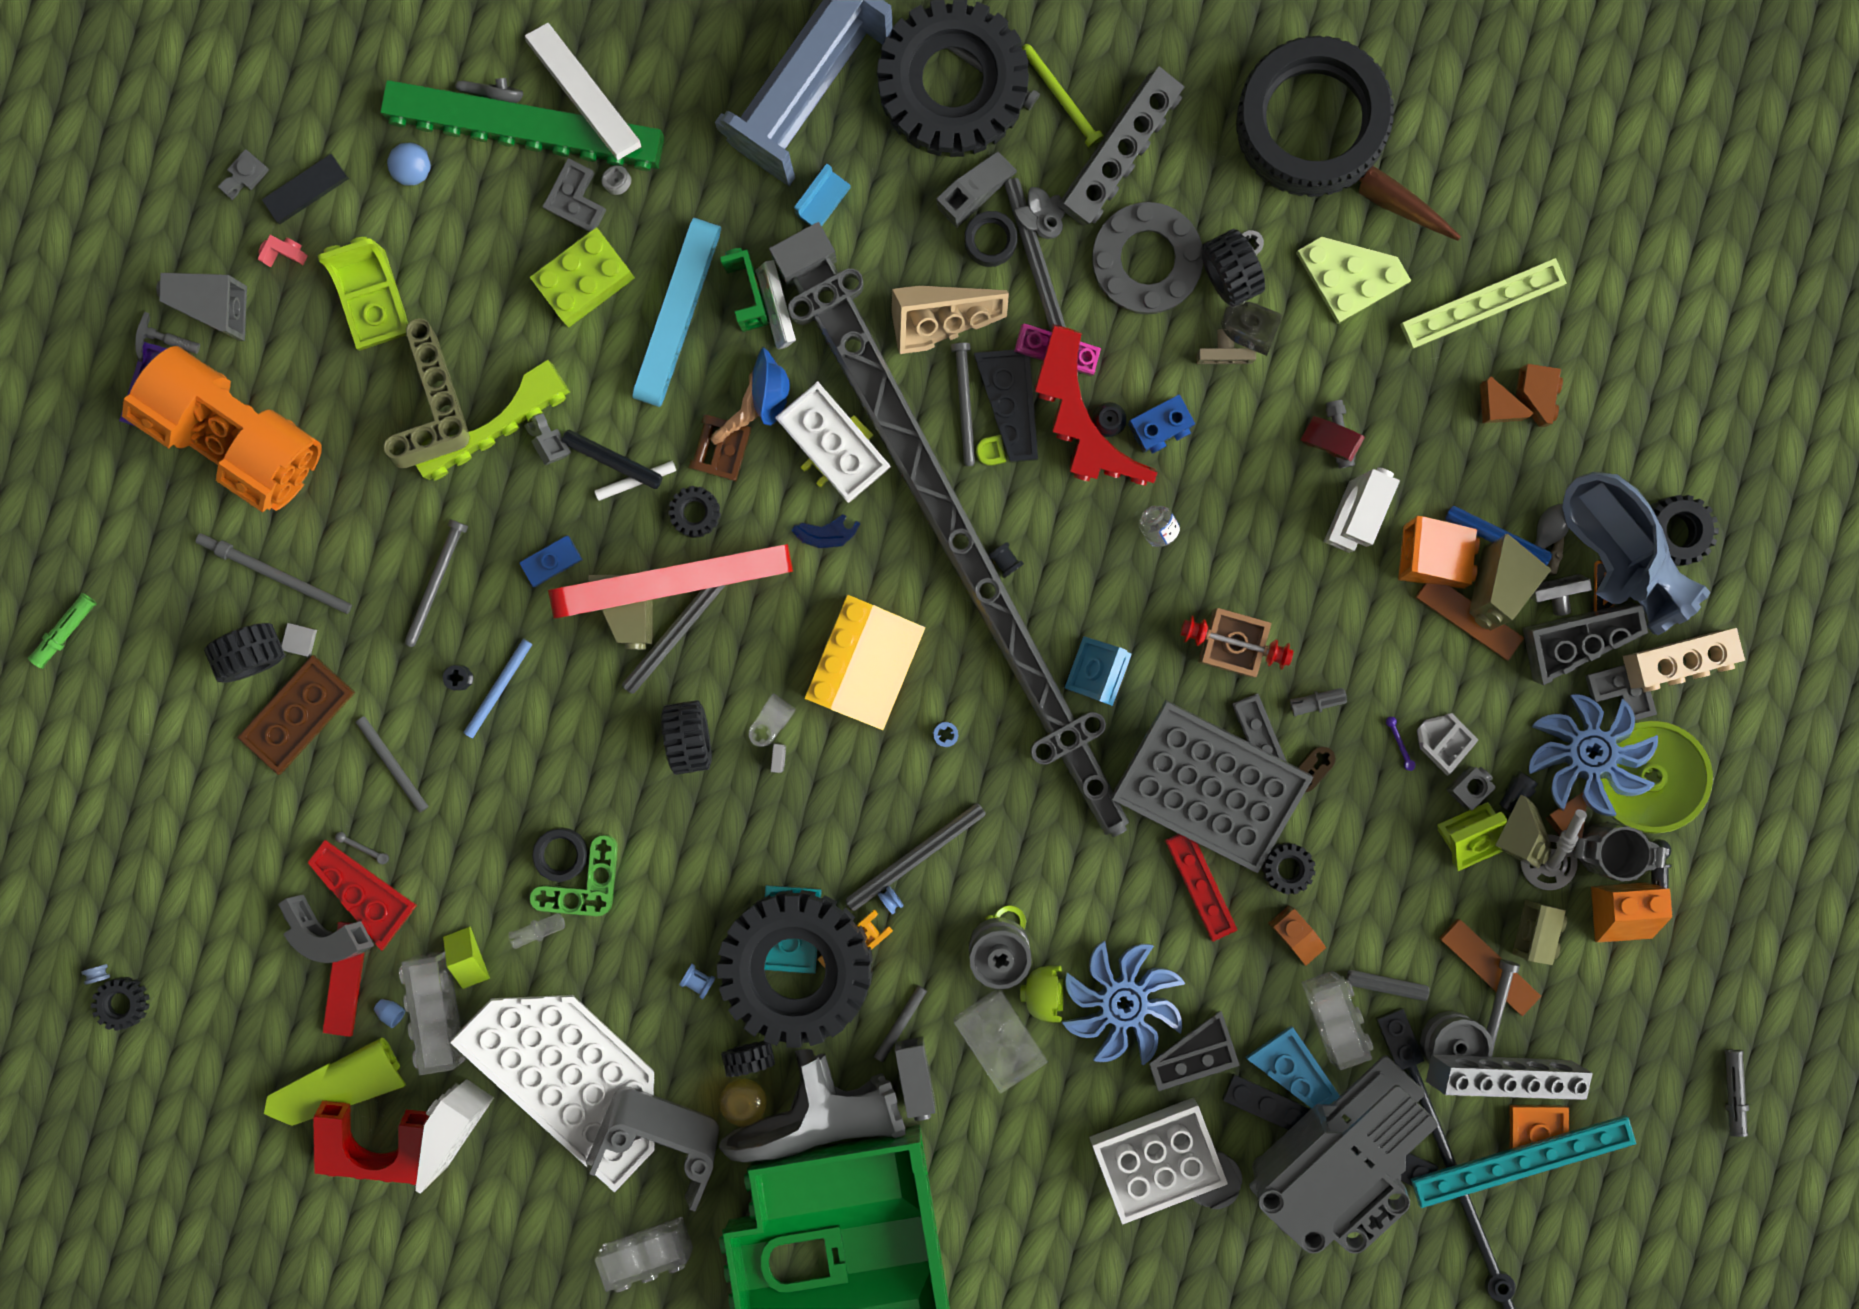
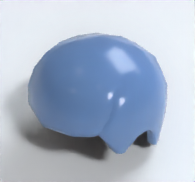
M400 143L391 150L387 159L388 170L392 178L402 185H418L426 179L430 172L431 164L427 151L415 143Z

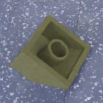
M1520 795L1496 846L1506 854L1539 869L1541 864H1545L1550 857L1551 842L1538 807L1527 797Z
M1525 900L1512 954L1528 961L1553 965L1554 959H1557L1560 953V943H1558L1560 933L1565 930L1567 924L1566 910Z

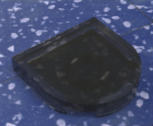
M1244 302L1235 307L1228 306L1221 319V326L1224 333L1235 343L1267 356L1283 315L1256 303Z

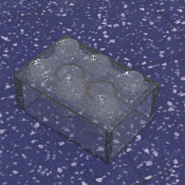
M1331 971L1302 981V986L1329 1061L1341 1071L1372 1060L1370 1051L1373 1050V1045L1367 1033L1364 1034L1360 1024L1364 1023L1360 1009L1354 1007L1351 997L1354 996V992L1349 980L1345 981L1343 976Z
M1002 989L994 990L953 1017L954 1024L1000 1094L1048 1063L1046 1056Z
M683 1217L604 1244L595 1258V1263L605 1291L608 1292L614 1289L617 1293L630 1288L633 1282L639 1280L642 1283L652 1281L658 1277V1273L667 1270L669 1273H674L682 1270L685 1267L684 1264L688 1262L693 1246Z

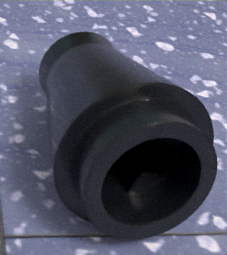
M1519 771L1516 776H1512L1499 805L1512 813L1520 795L1530 798L1536 792L1535 788L1538 783Z

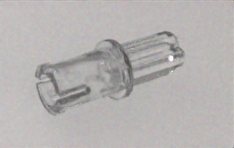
M557 913L538 922L533 920L530 925L509 932V939L514 938L511 941L512 946L517 949L535 940L542 941L543 937L565 928L564 918L561 914Z

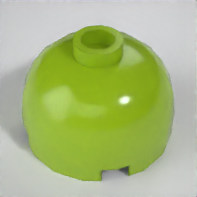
M1061 965L1039 967L1028 976L1026 985H1021V1002H1026L1028 1012L1040 1021H1062V1017L1057 1016V1011H1063V979H1058L1057 972H1062Z

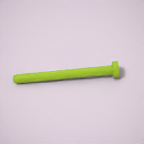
M1029 44L1022 46V50H1026L1027 59L1087 138L1085 141L1087 147L1090 149L1097 145L1104 138L1100 130L1095 132L1032 46Z

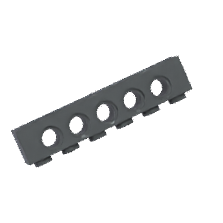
M1160 66L1150 70L1057 204V207L1082 226L1091 222L1094 224L1104 211L1101 207L1105 201H1110L1118 192L1119 187L1117 184L1121 178H1126L1134 169L1135 164L1132 163L1138 154L1141 156L1149 147L1151 142L1148 139L1152 133H1157L1165 124L1166 119L1164 116L1168 110H1173L1181 101L1182 96L1179 94L1184 89V86ZM1151 96L1158 100L1157 110L1150 106L1149 100ZM1135 119L1142 122L1143 130L1141 133L1134 128ZM1120 141L1124 142L1127 146L1126 155H1122L1118 150V143ZM1104 164L1111 168L1112 174L1110 178L1105 177L1102 173ZM1088 187H1092L1096 192L1094 201L1089 200L1086 195Z
M1431 1055L1426 1082L1444 1095L1587 1100L1593 1073L1572 1060Z

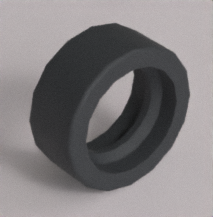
M985 211L976 215L968 223L965 231V248L969 257L977 264L985 267L999 266L1013 255L1016 248L1017 231L1013 222L1005 214L997 211ZM987 223L1000 225L1007 235L1005 248L995 255L982 253L977 249L974 242L976 231Z
M558 828L547 831L539 837L534 845L532 858L534 866L541 876L550 881L562 882L570 880L582 872L587 864L589 852L587 844L580 834L572 829ZM554 839H567L576 848V861L568 870L556 871L550 868L545 861V848Z

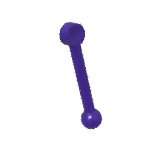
M1390 716L1386 719V725L1391 727L1405 760L1404 768L1412 771L1415 769L1416 764L1408 756L1396 727L1397 720Z

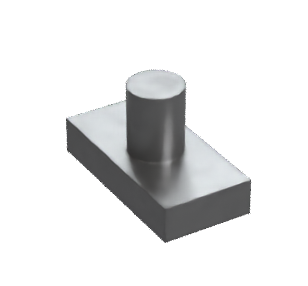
M1581 574L1542 582L1530 598L1536 602L1552 599L1554 615H1567L1571 613L1569 595L1592 590L1589 578Z

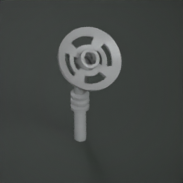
M1575 811L1567 830H1564L1560 837L1548 834L1550 842L1557 843V849H1551L1548 861L1545 864H1541L1539 869L1535 867L1530 869L1529 864L1521 861L1522 872L1532 885L1543 890H1556L1564 887L1573 879L1577 870V858H1574L1575 851L1573 849L1578 841V833L1587 817L1585 811ZM1570 856V869L1565 876L1564 873L1568 865L1567 857ZM1541 873L1549 877L1555 876L1556 883H1544L1538 880L1537 877Z

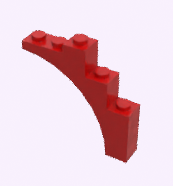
M1053 324L1034 389L1035 392L1040 393L1039 398L1051 402H1055L1056 398L1060 399L1052 431L1057 433V438L1072 442L1073 438L1077 439L1069 466L1070 472H1073L1074 477L1077 479L1090 481V478L1098 479L1100 469H1104V474L1111 477L1120 478V474L1131 477L1130 481L1136 484L1146 485L1147 482L1154 483L1157 476L1156 469L1134 461L1117 450L1099 432L1090 419L1082 401L1078 382L1077 355L1081 332Z

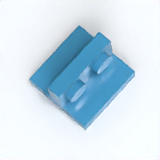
M1083 636L1065 689L1113 706L1132 654L1120 647Z

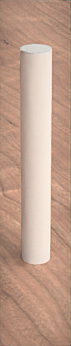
M670 461L651 470L661 474V476H665L675 472L676 467L673 461ZM628 477L595 490V494L600 501L643 483Z

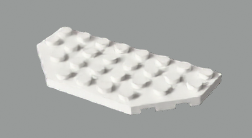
M573 995L492 998L450 1040V1043L586 1167V1160L615 1092L622 1087H632L654 1095L653 1069ZM636 1135L632 1146L625 1152L616 1153L606 1149L595 1175L613 1192H616L653 1153L654 1141Z

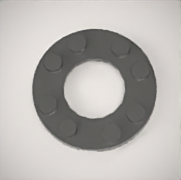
M1154 202L1132 204L1113 214L1100 229L1092 252L1094 276L1102 292L1117 306L1137 314L1162 313L1182 303L1196 286L1203 268L1202 242L1193 224L1176 209ZM1145 231L1155 232L1165 237L1172 245L1175 255L1174 268L1169 276L1159 283L1150 285L1137 283L1131 279L1124 271L1121 262L1122 247L1126 241L1136 233Z

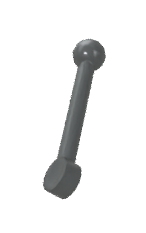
M338 832L335 835L337 842H345L377 858L379 864H386L389 861L388 854H379L347 838L343 832Z

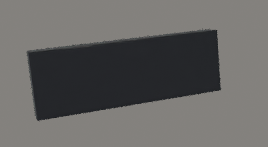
M330 154L263 198L262 201L276 222L282 224L349 178L336 158Z

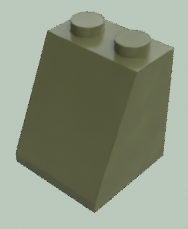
M1507 533L1486 545L1482 550L1469 613L1475 618V622L1479 626L1490 631L1513 621L1551 569Z
M589 575V582L624 575ZM653 599L602 609L616 642L625 644V649L646 650V644H653Z

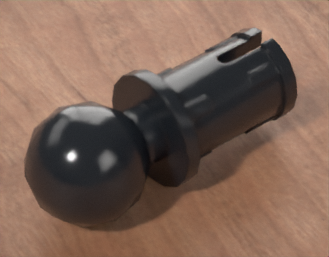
M1662 839L1652 841L1660 847L1667 848L1666 859H1668L1672 851L1670 844ZM1666 859L1665 868L1658 867L1651 870V884L1669 888V868L1672 867V864H1666Z

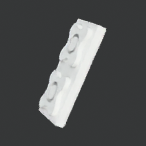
M818 381L775 417L848 503L891 467Z

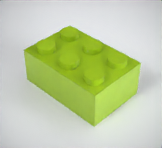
M596 227L533 274L530 279L561 320L568 327H571L635 279V277Z

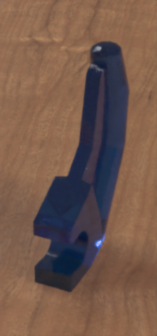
M842 514L833 522L823 527L800 523L799 526L796 524L792 528V533L802 543L816 548L842 547L856 535L861 523L855 521L854 526L851 529H847L844 527V521L847 516Z

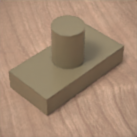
M1234 329L1217 330L1218 349H1199L1196 353L1197 364H1252L1256 360V348H1234Z

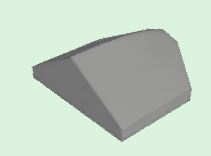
M1452 713L1426 719L1417 729L1420 749L1447 776L1451 774L1478 741Z

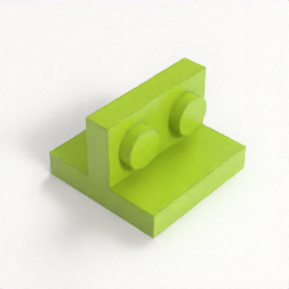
M1488 802L1476 807L1472 811L1469 810L1438 824V831L1452 852V863L1457 871L1502 852L1496 846V843L1507 823V819L1502 811L1496 814Z

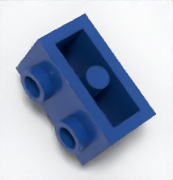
M1180 394L1137 416L1128 423L1142 452L1150 450L1152 454L1167 446L1165 441L1173 437L1178 441L1191 434L1189 429L1195 425Z

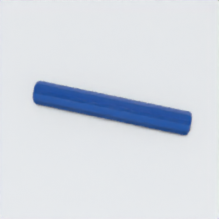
M1452 506L1446 515L1447 521L1477 529L1476 535L1490 542L1508 533L1546 566L1552 558L1551 552L1456 506Z

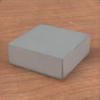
M287 623L282 642L283 651L310 657L317 630Z
M775 743L773 745L771 772L781 773L784 771L785 744Z

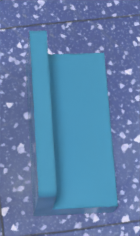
M826 164L795 205L796 216L810 226L817 222L823 226L849 191L851 185L832 171V167Z

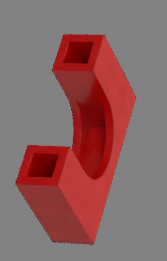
M322 1101L313 1117L314 1174L416 1185L423 1130L429 1116L426 1115V1111L406 1109L398 1126V1149L390 1153L380 1154L362 1148L353 1138L350 1127V1103Z

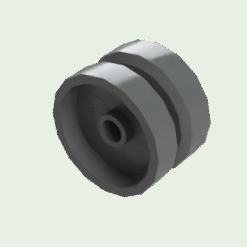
M1004 917L990 918L980 923L973 930L968 942L970 968L977 980L985 986L994 989H1008L1019 984L1028 975L1031 967V950L1029 939L1019 924Z
M1446 1011L1438 1013L1428 1020L1421 1033V1051L1429 1064L1431 1055L1492 1057L1493 1055L1492 1038L1485 1027L1460 1012Z

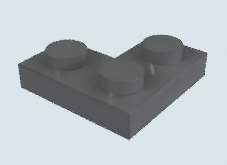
M568 158L543 208L587 232H591L596 227L598 228L606 212L604 207L583 197L595 174L593 170Z
M1625 665L1585 675L1591 699L1595 702L1620 696V700H1625L1632 708L1635 720L1657 715L1651 691L1643 692L1642 688L1631 689Z

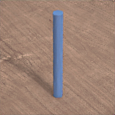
M525 639L521 641L463 732L471 738L475 736L533 645Z

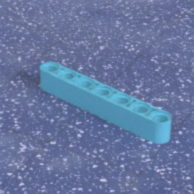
M697 218L692 219L634 387L633 399L657 407L662 405L720 237L721 226Z

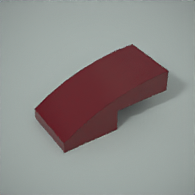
M1313 416L1300 440L1308 446L1325 450L1331 456L1351 462L1365 437L1344 426Z

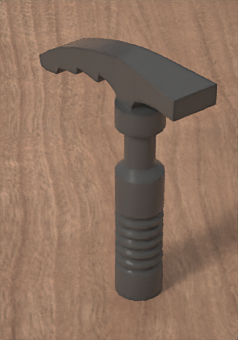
M144 312L136 333L135 345L139 362L143 361L142 346L146 337L152 340L156 338L162 340L164 344L179 346L186 351L198 354L200 350L199 343L191 342L169 333L163 334L151 327L148 328L150 313Z

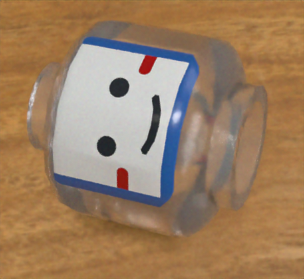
M1165 506L1149 507L1143 512L1139 520L1140 530L1148 543L1154 547H1163L1171 544L1180 532V526L1171 510Z

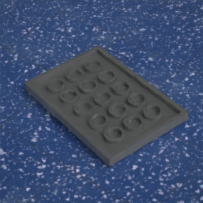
M1165 700L1112 793L1111 798L1135 812L1258 873L1314 777Z

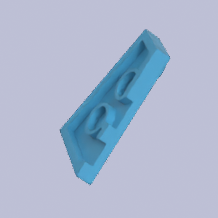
M1292 1026L1245 1057L1311 1108L1316 1104H1331L1340 1097Z

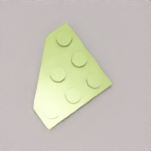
M1320 237L1296 252L1337 324L1411 282L1398 257L1329 238Z

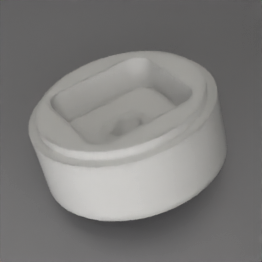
M612 166L604 172L602 184L610 194L619 195L630 187L631 176L624 167Z

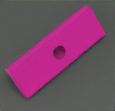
M1025 323L1022 324L1014 351L1043 360L1051 332ZM1080 342L1077 355L1078 372L1089 376L1094 375L1101 348Z

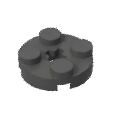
M1216 1150L1228 1184L1192 1199L1201 1206L1210 1207L1211 1209H1222L1231 1205L1237 1199L1242 1184V1174L1238 1165L1231 1157L1222 1151Z

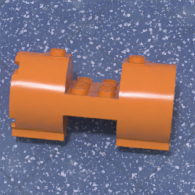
M173 346L162 351L145 367L134 383L130 394L124 398L122 417L168 449L173 445L177 448L190 446L218 465L216 481L262 513L266 509L270 511L271 508L277 511L289 503L305 485L302 482L306 478L309 469L314 471L321 455V443L297 427L291 420L285 419L275 411L265 410L258 414L251 406L243 404L229 393L230 380L181 347Z

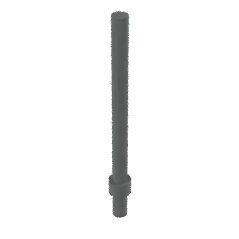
M202 533L196 538L195 542L214 551V555L224 560L229 558L345 614H348L352 608V604L234 549L232 544L223 540L219 542Z

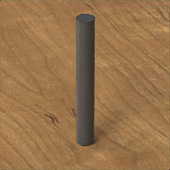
M917 986L874 1055L879 1061L884 1062L927 993V990L922 986Z

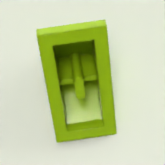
M471 926L443 937L446 966L462 989L490 979Z

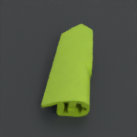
M379 1038L332 1064L329 1063L267 1096L264 1114L293 1126L313 1119L322 1101L350 1103L351 1106L402 1088L406 1083L397 1072L400 1069V1064L390 1045L384 1038Z

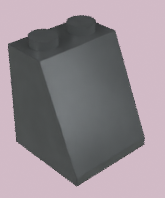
M160 274V281H158L156 287L157 295L160 298L159 301L239 341H245L246 285L230 275Z

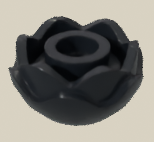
M1106 402L1094 410L1092 421L1104 437H1113L1124 430L1126 414L1118 404ZM1107 417H1111L1112 421H1107Z

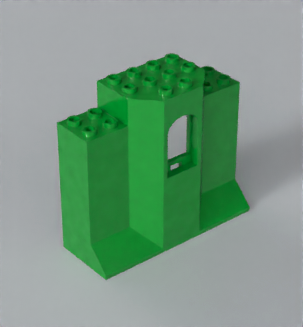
M920 1125L905 1129L906 1135L898 1138L883 1136L811 1148L796 1155L768 1162H751L750 1167H747V1174H744L746 1190L752 1192V1202H749L750 1216L728 1219L725 1229H722V1236L719 1237L721 1253L727 1256V1265H724L726 1283L731 1282L732 1293L729 1294L730 1309H950ZM824 1238L830 1272L829 1276L793 1282H780L773 1276L769 1266L770 1253L775 1247ZM832 1248H838L840 1263H834Z

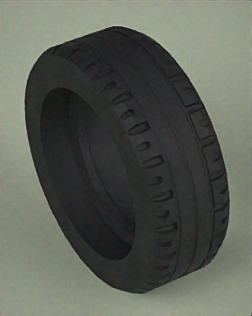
M1321 35L1300 37L1287 41L1286 44L1277 46L1269 51L1268 55L1263 56L1246 79L1240 96L1236 119V131L1241 151L1245 153L1246 161L1252 169L1256 170L1255 173L1283 192L1287 191L1289 194L1297 196L1319 197L1323 196V194L1330 195L1340 192L1343 188L1347 189L1357 183L1361 177L1363 178L1366 172L1374 166L1388 140L1394 115V101L1391 98L1390 84L1385 79V74L1381 67L1374 62V59L1367 55L1364 50H1360L1358 46L1352 45L1348 41H1342L1336 37L1331 38L1330 36L1322 37ZM1301 74H1323L1339 80L1354 93L1361 106L1362 124L1357 139L1346 152L1330 160L1308 161L1290 155L1275 143L1267 127L1266 112L1272 94L1285 80Z

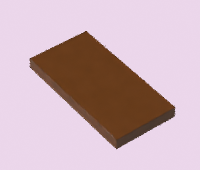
M312 655L237 738L277 775H281L356 692L320 659Z

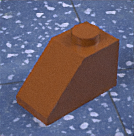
M1289 905L1268 923L1305 966L1326 949V946L1310 925Z

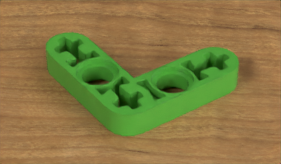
M601 835L593 840L590 848L587 889L541 885L535 888L530 895L532 907L543 912L602 916L606 914L613 904L618 850L616 840L610 835ZM603 840H607V845L611 846V850L605 853V860L610 859L611 864L605 862L595 863V858L598 860L602 858V850L597 849V845L601 844ZM599 867H603L609 872V879L605 883H599L594 878V872ZM546 891V896L556 897V891H560L558 897L559 908L555 907L556 901H547L545 906L541 905L542 902L537 900V895ZM567 893H574L578 896L579 903L576 908H568L565 905L564 897ZM584 894H588L586 900H595L598 898V895L601 896L602 901L606 902V906L601 907L599 911L596 905L587 904V910H583L582 908L585 903Z

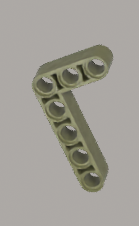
M421 318L410 321L406 328V334L435 421L392 435L385 441L384 451L391 462L398 468H408L466 447L470 439L438 338L429 322ZM427 333L425 337L417 339L420 334ZM429 357H435L430 363H425ZM437 381H443L440 386L433 387ZM451 405L448 411L440 412L444 406ZM459 430L457 435L449 437L451 431ZM426 439H432L429 445L422 446ZM405 448L402 454L395 455L398 449Z

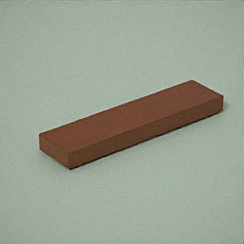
M1426 583L1415 596L1420 602L1506 661H1509L1524 637L1505 624L1491 631L1479 626L1475 622V618L1469 613L1471 601L1450 586Z
M1457 919L1439 939L1487 985L1497 992L1502 973L1499 963L1502 958L1464 922ZM1513 973L1506 1002L1519 1015L1524 1016L1540 999L1541 995L1518 973Z

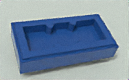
M567 535L521 561L520 565L532 586L536 587L583 559L570 536Z

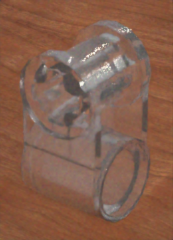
M773 693L749 730L751 742L759 747L770 745L780 730L791 719L796 708ZM764 727H767L766 733L769 738L767 740L761 739L758 742L756 740L758 735L755 733V730L757 728L762 730Z

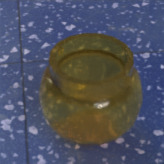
M747 1078L736 1079L730 1082L724 1088L720 1097V1110L724 1118L731 1124L739 1127L750 1126L758 1122L764 1115L767 1106L766 1094L762 1086L756 1081Z

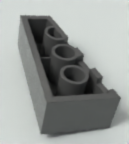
M1630 602L1523 627L1533 681L1545 685L1553 681L1552 679L1562 674H1567L1588 661L1601 657L1602 654L1609 650L1617 649L1648 633L1643 605Z

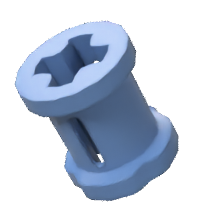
M691 964L679 986H687L697 992L699 997L703 999L714 982L715 977L706 976L696 970L695 965Z

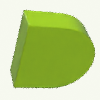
M1001 435L984 438L978 443L976 456L982 464L993 466L1006 463Z

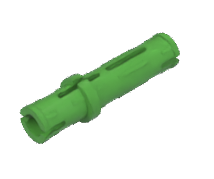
M81 593L54 628L42 636L43 641L27 659L35 666L43 669L57 650L61 651L65 646L63 643L97 603L88 595Z

